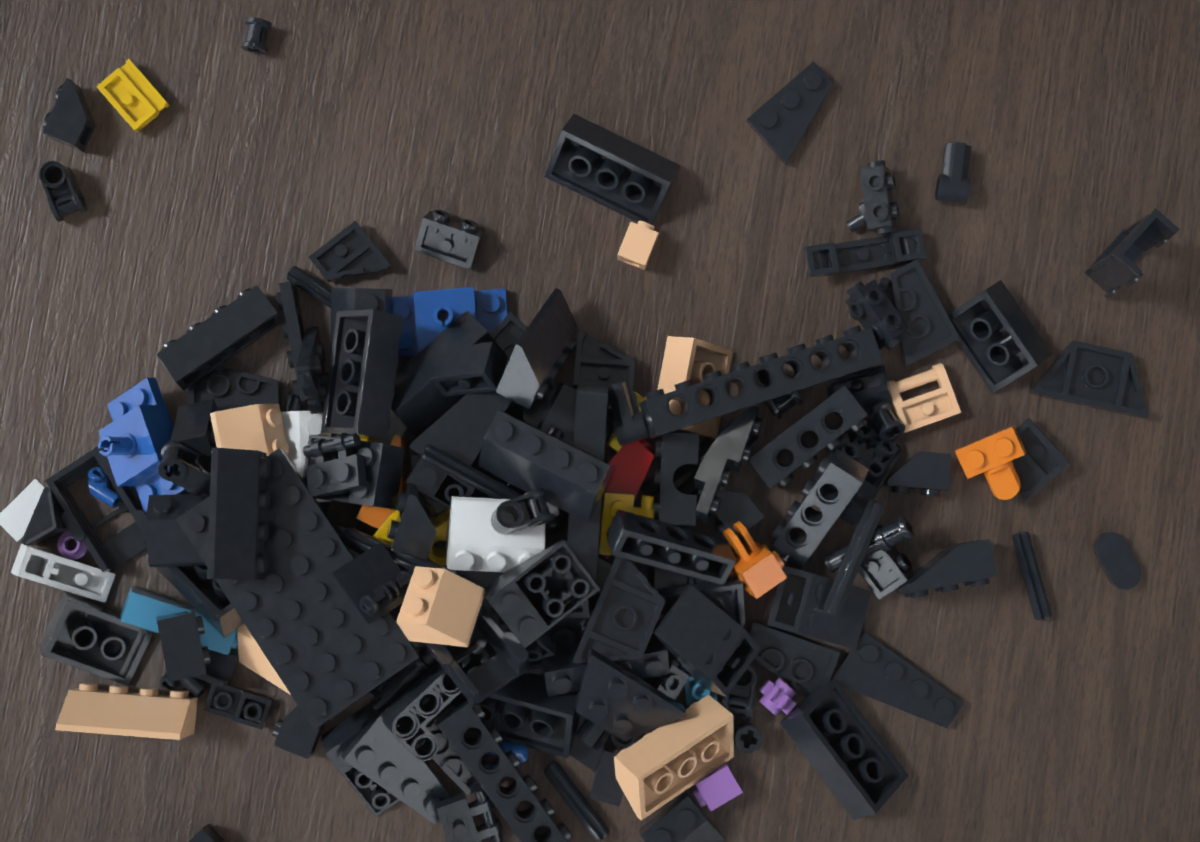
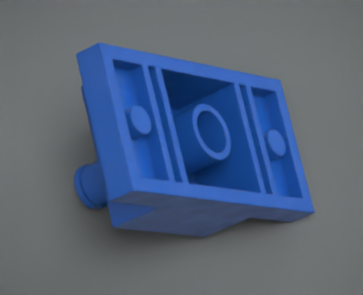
M474 287L418 291L413 292L414 296L392 297V314L403 316V332L399 344L398 358L416 356L466 311H469L491 333L508 315L506 289L476 291Z
M146 378L107 404L113 422L98 431L100 435L98 449H105L99 452L103 456H107L117 487L135 486L143 510L147 514L149 495L186 494L188 491L163 479L158 473V465L163 460L161 448L166 442L171 440L174 428L156 378Z

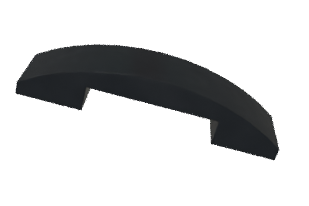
M921 228L893 232L890 235L837 244L831 242L804 247L809 277L853 273L926 258Z

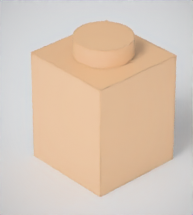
M638 221L637 224L630 222L617 254V260L645 271L658 239L659 233L654 231L655 227L644 221Z

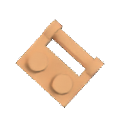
M942 363L933 365L931 370L900 381H889L893 398L891 401L897 419L905 425L903 433L961 413ZM933 381H937L939 384V389L902 401L900 393Z

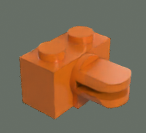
M1015 425L955 451L967 479L983 473L993 495L998 499L1008 500L1017 495L1021 488V482L1012 460L1024 456L1027 452Z
M737 521L733 524V527L739 538L730 528L723 531V534L734 550L733 553L736 558V563L730 574L732 578L738 577L743 582V589L757 599L787 578L781 569L785 565L775 551L771 553L766 545L763 544L761 546L759 542H754L746 527L740 521Z

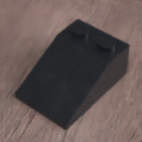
M64 590L39 643V648L44 657L129 686L154 632L121 622V614L92 600Z

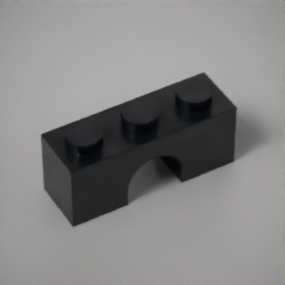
M667 433L662 435V440H656L655 458H661V470H655L654 488H660V500H654L653 503L654 519L680 527L696 526L697 495H687L679 492L674 486L673 476L682 467L698 466L699 434Z

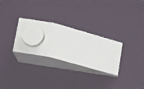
M21 544L11 573L16 576L104 603L107 600L116 575L111 572H102L99 568Z

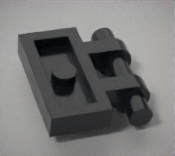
M357 433L337 434L334 436V439L330 440L324 438L312 441L310 445L303 447V454L306 458L315 457L316 459L315 465L306 467L307 486L311 497L317 499L367 487L364 456L353 454V447L361 443L360 436ZM337 451L338 459L331 460L330 452Z
M481 786L473 790L476 797L473 802L468 803L463 793L435 803L448 842H482L481 840L490 837L491 842L503 841L501 834L503 827L500 819L495 817L493 811L494 803ZM482 814L484 823L476 827L473 816Z

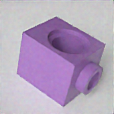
M726 763L695 783L697 788L693 790L701 807L707 804L710 811L743 793Z

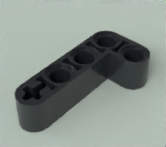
M470 640L468 647L454 646L449 652L455 658L476 643ZM479 648L471 653L473 656L471 660L467 656L457 662V664L462 667L463 672L467 675L489 660L486 650ZM436 662L384 712L383 716L386 728L419 761L432 759L438 751V741L425 725L461 693L452 679L448 683L443 684V678L447 673L439 662ZM429 694L430 697L427 703L419 706L420 699L424 695ZM406 716L405 723L400 727H396L398 719ZM425 738L424 744L420 748L415 749L417 741Z

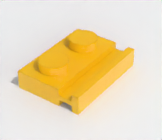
M130 59L126 61L125 65L121 68L118 67L96 86L137 133L155 119L160 111L170 106Z

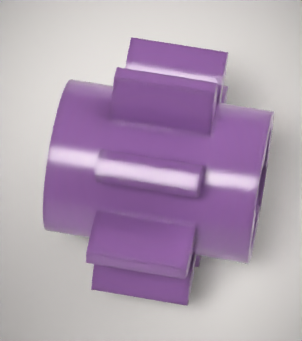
M780 678L774 684L767 680L759 689L764 694L759 702L775 716L781 711L788 715L796 705L791 700L796 692Z

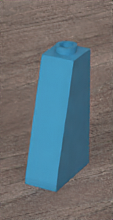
M131 585L121 611V622L159 633L157 616L184 611L190 613L191 609H194L195 616H201V614L192 606ZM202 616L205 634L199 635L201 647L208 646L209 650L229 655L230 649H236L238 646V628L224 638Z

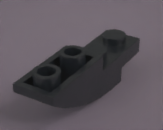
M752 406L735 418L719 434L700 463L694 477L695 488L702 490L696 508V520L708 523L711 514L717 515L722 499L718 497L721 486L727 487L731 470L739 472L742 463L748 464L753 450V446H749L752 435L758 436L763 421L759 418V407Z

